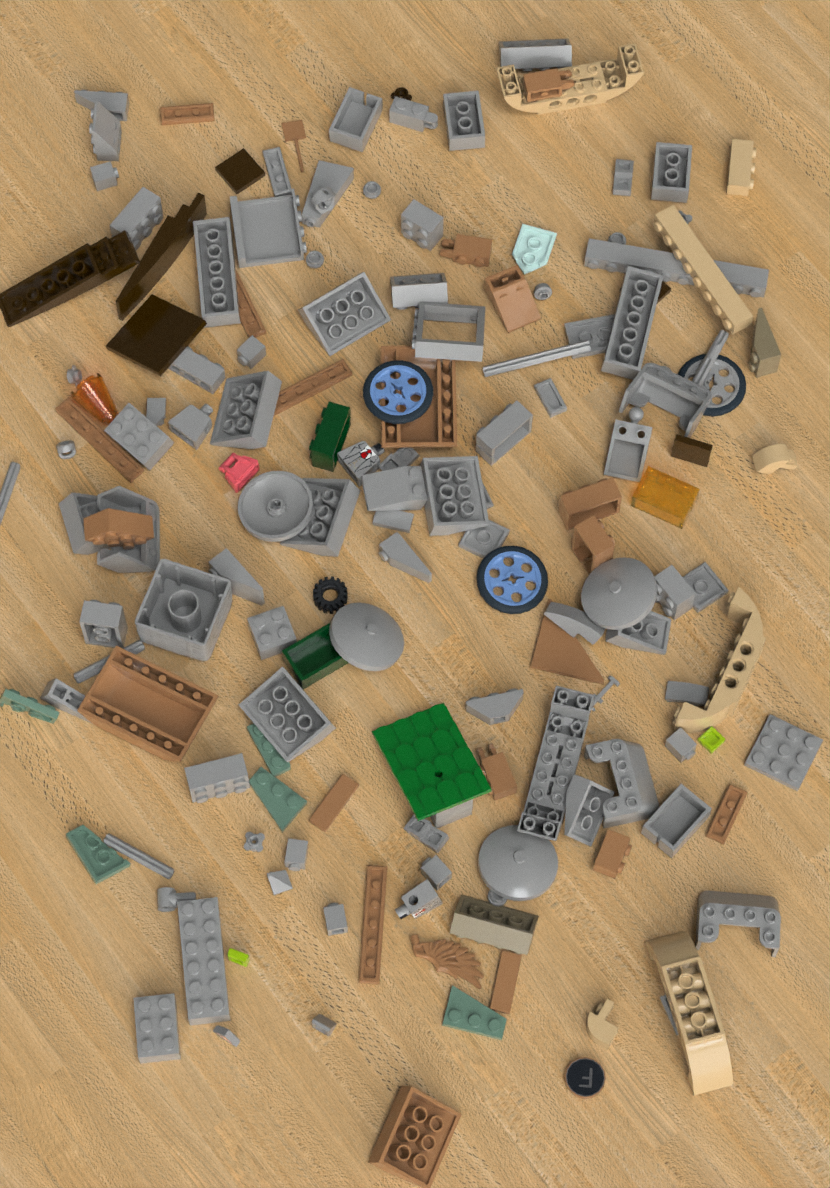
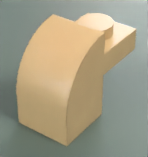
M786 444L771 445L752 455L756 471L759 473L771 474L779 468L794 470L798 467L794 451L787 449Z
M609 999L606 1000L605 1004L600 1003L595 1012L598 1015L592 1012L589 1013L586 1025L590 1039L606 1050L609 1049L619 1029L606 1021L614 1007V1002Z

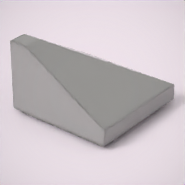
M286 870L267 873V878L274 895L293 889Z

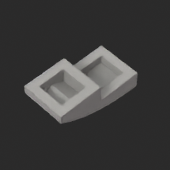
M616 159L613 195L631 196L634 161Z
M412 447L399 448L394 454L391 453L378 467L384 471L402 466H410L420 455Z
M668 681L665 699L667 702H687L694 706H705L708 700L709 687L686 682Z
M415 815L412 816L404 827L406 832L436 853H439L449 839L448 834L432 826L430 821L427 819L417 821Z

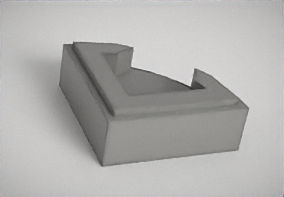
M219 1025L214 1028L213 1032L229 1044L237 1047L240 1043V1039L229 1029Z

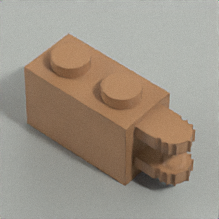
M557 68L523 74L522 85L527 102L562 96V90L572 88L575 85L573 79H569L572 76V72L570 70L558 71Z
M456 234L455 240L443 239L441 241L443 247L451 249L439 250L440 256L451 258L453 262L462 265L471 264L477 267H489L492 239Z
M493 743L488 744V750L491 753L489 757H485L481 747L476 748L481 761L480 768L492 789V792H489L488 795H492L494 801L517 793V785L504 753L500 752L497 754Z

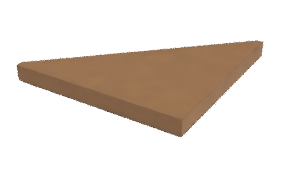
M548 599L546 609L550 602H552L551 599ZM544 615L531 668L603 685V677L576 636L573 638Z

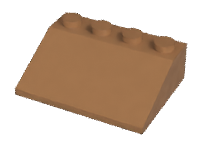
M412 1086L400 1087L368 1163L421 1188H431L462 1114Z

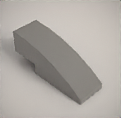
M550 602L544 612L545 616L573 638L580 634L592 645L598 641L605 631V628L593 623L584 611L568 605Z

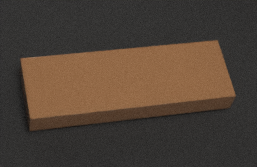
M213 103L160 107L162 126L215 121Z
M342 774L311 816L309 823L326 833L355 793L359 784Z
M729 784L706 834L707 838L723 845L725 844L746 798L747 791Z
M502 951L490 1009L495 1012L510 1014L522 958L521 954Z

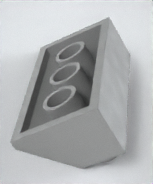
M569 38L499 41L500 67L514 64L515 69L532 71L533 68L546 70L550 69V67H557L559 69L572 66V45Z

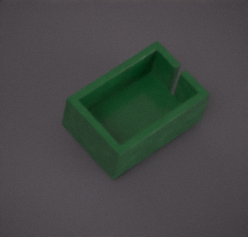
M329 401L327 408H323L321 418L323 419L321 424H317L315 430L316 438L311 440L309 446L313 467L334 472L338 462L337 453L342 451L351 426L350 407Z
M330 623L282 650L283 661L303 690L348 664L338 654L331 642L329 635Z

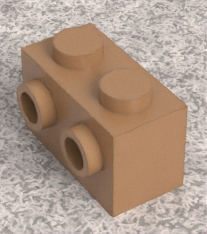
M608 829L594 863L593 871L616 879L617 873L622 874L625 863L622 862L624 856H629L632 845L629 844L630 837Z

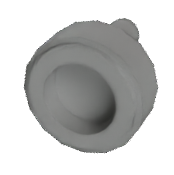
M72 440L62 441L56 445L57 453L61 459H70L76 454L75 443Z

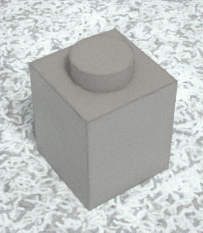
M111 161L90 167L97 191L117 186L116 178H119L117 168L112 167Z
M252 335L237 349V359L243 366H248L252 369L266 356V347Z
M681 727L666 739L665 747L680 763L685 759L690 760L696 753L697 744Z
M288 838L285 867L292 871L305 870L309 848L308 841Z
M437 855L432 859L431 857L427 858L421 864V874L426 880H429L436 891L452 878V872Z
M331 903L327 907H323L328 936L348 933L343 904Z

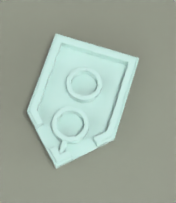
M522 224L512 256L524 275L547 265L557 233Z

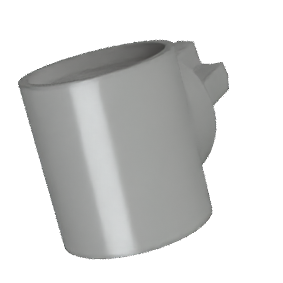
M170 887L157 890L158 911L161 912L176 910L177 902L196 900L194 892L177 893L174 888Z

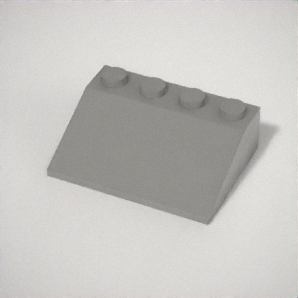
M365 272L352 277L298 309L305 324L329 356L391 320Z
M269 371L227 378L210 444L213 446L244 449L266 447L282 381Z
M478 456L423 458L420 466L428 498L424 506L429 536L451 535L488 526L489 519Z
M303 478L313 496L314 510L308 525L299 534L281 541L280 544L320 556L338 557L360 490L350 479Z
M281 667L239 704L241 709L287 763L321 742L336 729L284 667Z

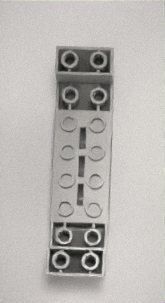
M560 686L555 687L548 722L525 808L521 814L518 832L557 841L566 810V792L573 775L576 773L594 695Z

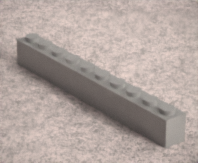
M589 238L584 263L586 267L604 269L609 272L626 273L627 267L631 266L664 275L662 280L664 282L672 281L682 285H694L691 275L684 271L681 261L677 260L671 252ZM713 260L737 294L764 297L769 274L768 269Z

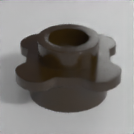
M404 87L397 88L391 94L392 99L395 96L399 98L403 96V99L412 100V95L408 94V90Z

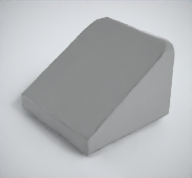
M321 1014L312 1020L313 1028L327 1036L332 1034L337 1023Z

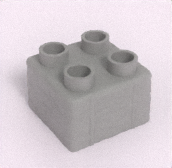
M161 559L135 619L140 640L146 644L192 659L194 658L199 661L209 660L232 606L231 581L227 578L181 565L177 562Z

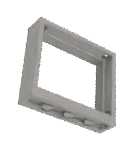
M419 302V309H415L412 349H415V357L482 362L486 306ZM424 320L476 323V342L422 339Z

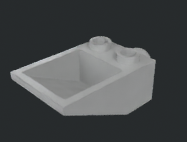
M640 407L630 409L629 418L631 423L615 419L604 475L641 482L653 427L638 424L644 416V412ZM621 427L626 428L625 434H620L619 429ZM639 431H643L645 433V436L643 438L638 437L637 434Z

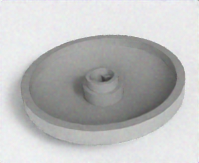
M270 471L255 477L244 487L238 500V514L244 528L252 536L268 542L284 541L299 534L310 522L314 510L313 496L308 485L299 476L286 471Z
M626 557L611 559L595 568L586 579L581 593L583 609L590 620L602 628L620 630L631 627L643 620L653 608L658 592L657 582L651 570L641 561Z
M367 603L347 604L336 612L330 622L329 635L335 650L344 660L357 668L367 671L388 669L397 662L403 652L404 638L399 625L388 613L374 605Z
M518 825L502 827L491 833L481 846L478 857V869L482 880L495 894L508 900L527 901L541 896L551 887L557 874L558 857L554 846L549 839L518 832Z

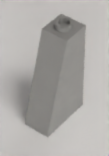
M318 161L302 212V224L309 227H321L331 211L321 214L311 203L312 191L318 186L322 188L330 187L336 194L335 207L354 179V168Z

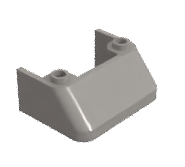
M646 363L626 389L618 412L622 413L629 403L635 407H644L650 402L680 417L679 427L686 431L684 436L690 438L696 430L712 394L708 389L655 363Z

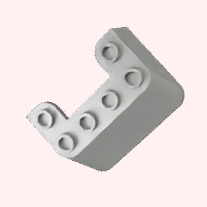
M121 486L98 494L97 505L99 511L110 508L152 516L154 538L148 540L146 544L135 545L133 549L125 550L120 546L111 547V550L103 548L97 553V565L117 573L152 572L156 570L160 562V510L157 503Z
M612 739L586 745L585 759H590L595 763L610 761L619 796L609 798L603 803V829L649 819L658 810L659 802L643 747L638 743L621 739Z
M704 891L699 895L695 941L697 950L700 949L702 942L712 943L718 938L719 924L760 928L759 941L761 945L772 949V957H776L780 948L781 916L778 901L774 897L719 891Z

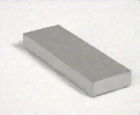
M280 147L263 150L262 153L274 196L292 195V188Z

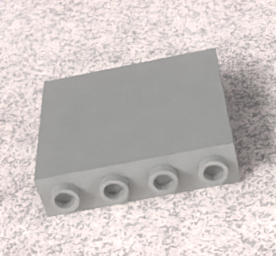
M291 189L292 195L238 202L237 196H230L239 268L304 260V253H307L306 242H302L301 238L305 237L304 228L299 225V222H302L301 211H297V206H300L299 195L295 196L294 189Z

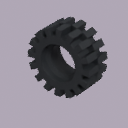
M333 576L329 580L328 577H324V581L320 579L319 584L316 583L315 589H313L315 606H318L320 611L323 609V613L326 614L327 611H330V614H333L335 610L337 612L344 604H347L348 593L345 583L341 582L339 578L334 580ZM326 590H335L338 593V597L333 601L325 600L323 594Z

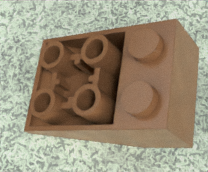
M518 265L485 278L484 290L508 333L541 319L527 281Z

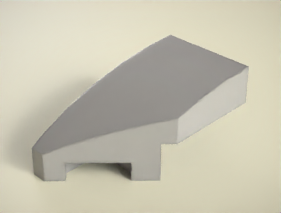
M147 398L146 417L156 426L164 424V418H166V398Z

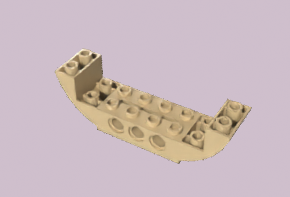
M636 43L618 46L616 59L559 68L558 71L570 70L572 76L569 79H573L575 82L572 88L562 90V96L527 102L522 85L523 75L517 76L514 64L496 67L506 102L513 108L537 113V115L606 103L607 100L615 98L633 87L644 74Z
M738 587L736 593H731L726 610L728 611L727 618L742 624V630L737 635L734 642L735 645L727 657L725 667L723 666L718 682L715 683L711 697L707 700L704 709L684 702L682 708L678 706L672 723L675 725L674 732L680 727L686 733L701 732L709 729L711 726L714 727L720 724L728 716L732 718L760 658L766 641V637H763L761 617L754 602L740 587Z
M682 931L645 941L650 959L656 962L690 1070L687 1077L693 1096L733 1085L732 1066L725 1031L701 957L687 932Z

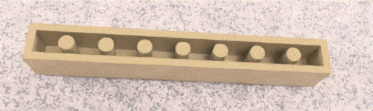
M672 205L655 214L653 223L655 230L661 233L665 244L671 247L674 257L681 261L684 271L691 275L694 285L700 288L704 299L710 302L714 313L722 319L724 327L730 330L733 335L750 326L753 315L676 207Z

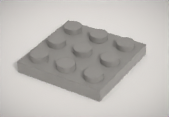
M770 714L744 766L798 791L823 739Z

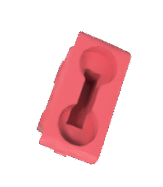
M232 453L218 469L225 474L227 482L238 493L257 474L260 467L258 460L247 456L241 457Z

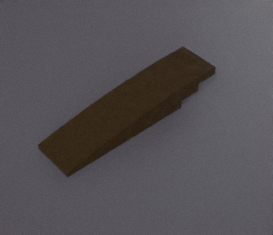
M197 193L190 207L183 204L175 218L167 216L140 260L141 263L137 265L115 301L119 320L123 321L145 298L194 235L193 221L204 220L207 215L205 195Z
M124 230L110 239L104 237L92 245L86 243L0 293V309L7 326H14L63 304L141 263L129 233Z

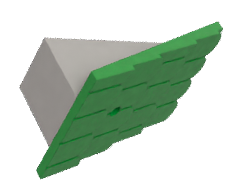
M444 703L434 705L427 710L416 712L409 717L399 719L394 723L381 726L372 731V735L417 821L431 817L434 826L440 828L472 815L473 799L492 792L486 777Z

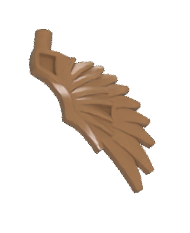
M418 934L410 936L415 957L431 962L437 972L448 974L456 980L459 976L479 990L482 988L476 977L483 979L484 975L473 967H480L481 963L472 959L475 958V954L467 953L469 951L468 948H460V943L454 944L453 940L447 942L446 939L442 941L437 940L434 943H420Z

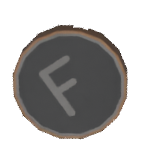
M588 1057L572 1061L567 1067L564 1077L567 1089L575 1097L581 1099H590L597 1096L604 1088L606 1080L605 1071L601 1064Z

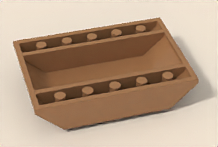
M381 346V364L393 360H403L419 366L430 377L434 393L430 407L418 419L404 424H392L382 421V448L457 447L456 360L415 357V349H412V346ZM393 372L390 375L393 379H398L401 376L398 372ZM410 378L407 382L410 385H416L418 380ZM381 382V390H382V389H384V388L386 387V385ZM396 389V390H395V394H396V393L401 394V390L398 391V390ZM415 394L410 399L417 402L421 397ZM381 399V406L388 405V400ZM398 405L396 407V410L398 412H404L406 410V407L404 405Z
M116 645L77 711L96 727L165 761L181 763L219 695Z

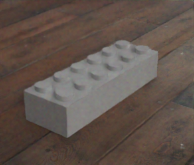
M230 218L193 221L202 319L207 323L204 328L241 324Z
M631 266L627 267L601 368L602 372L634 380L641 371L664 275Z
M218 898L177 902L189 1024L192 1026L231 1021Z

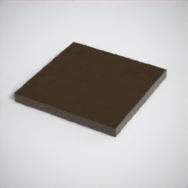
M152 294L110 340L106 347L109 351L161 377L207 323L204 319Z

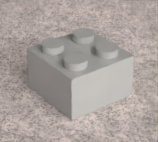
M413 199L401 214V233L405 238L415 241L421 248L431 251L443 237L444 217Z
M670 565L654 576L658 589L655 602H659L662 605V609L668 617L671 616L673 620H676L692 609L696 593L673 565Z
M284 606L247 618L248 627L261 660L281 654L282 650L297 642Z

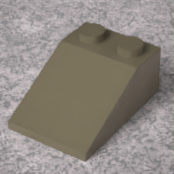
M762 308L758 309L751 356L748 362L750 371L754 372L756 378L777 372L781 358L780 350Z

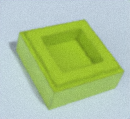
M711 726L697 741L712 754L726 739Z
M232 948L229 949L227 954L229 961L244 967L248 966L250 961L248 954Z

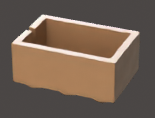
M604 478L593 485L587 484L576 491L563 493L560 496L558 512L566 530L569 531L574 529L575 525L593 515L597 520L619 513L622 496L614 478Z
M107 508L83 518L85 541L93 542L95 545L108 544L109 547L120 546L125 550L133 549L135 545L146 544L148 540L154 538L153 518L150 515Z
M594 515L574 526L571 547L572 552L580 563L593 556L592 560L583 564L584 569L590 575L599 565L613 559L615 547L613 537L607 535L603 523L597 520Z

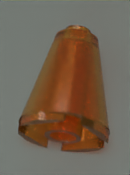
M97 373V377H94V375L89 376L76 386L78 390L75 393L73 391L70 393L73 400L103 425H109L119 414L100 373Z

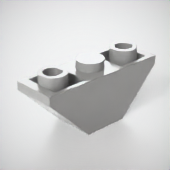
M514 688L506 693H491L483 698L472 697L466 701L465 709L466 712L488 725L508 722L522 702L524 692L523 689L518 690Z

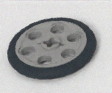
M706 354L691 358L682 366L678 375L686 379L695 377ZM718 355L702 384V387L709 390V383L712 377H714V385L711 388L712 396L703 414L704 416H721L731 412L743 401L746 393V380L742 370L734 361L725 356ZM726 370L729 375L723 377L719 374V371ZM730 385L735 390L731 393H728L725 391L724 387ZM718 397L722 400V403L714 404L712 399Z

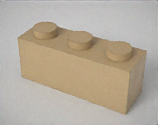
M732 139L726 194L748 196L749 189L753 190L754 179H751V174H754L755 163H752V159L756 157V148H753L754 141Z

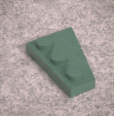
M5 689L0 696V707L6 704L11 706L15 712L27 711L31 717L52 724L57 720L60 713L53 706H44L38 703V700L35 698L21 696L14 689Z
M254 723L247 726V731L270 773L277 777L291 770L290 762L287 763L257 726Z
M260 767L249 780L250 786L283 833L306 806L307 801L263 767Z
M81 825L66 833L67 840L95 885L130 867L131 863L124 860L113 848H109L86 826Z
M452 985L442 1026L502 1040L507 1019Z

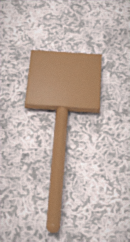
M296 120L281 123L285 142H295L300 170L304 172L298 140L306 138L303 121Z

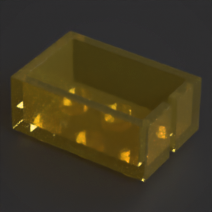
M648 466L632 496L631 506L683 529L698 499L700 489Z

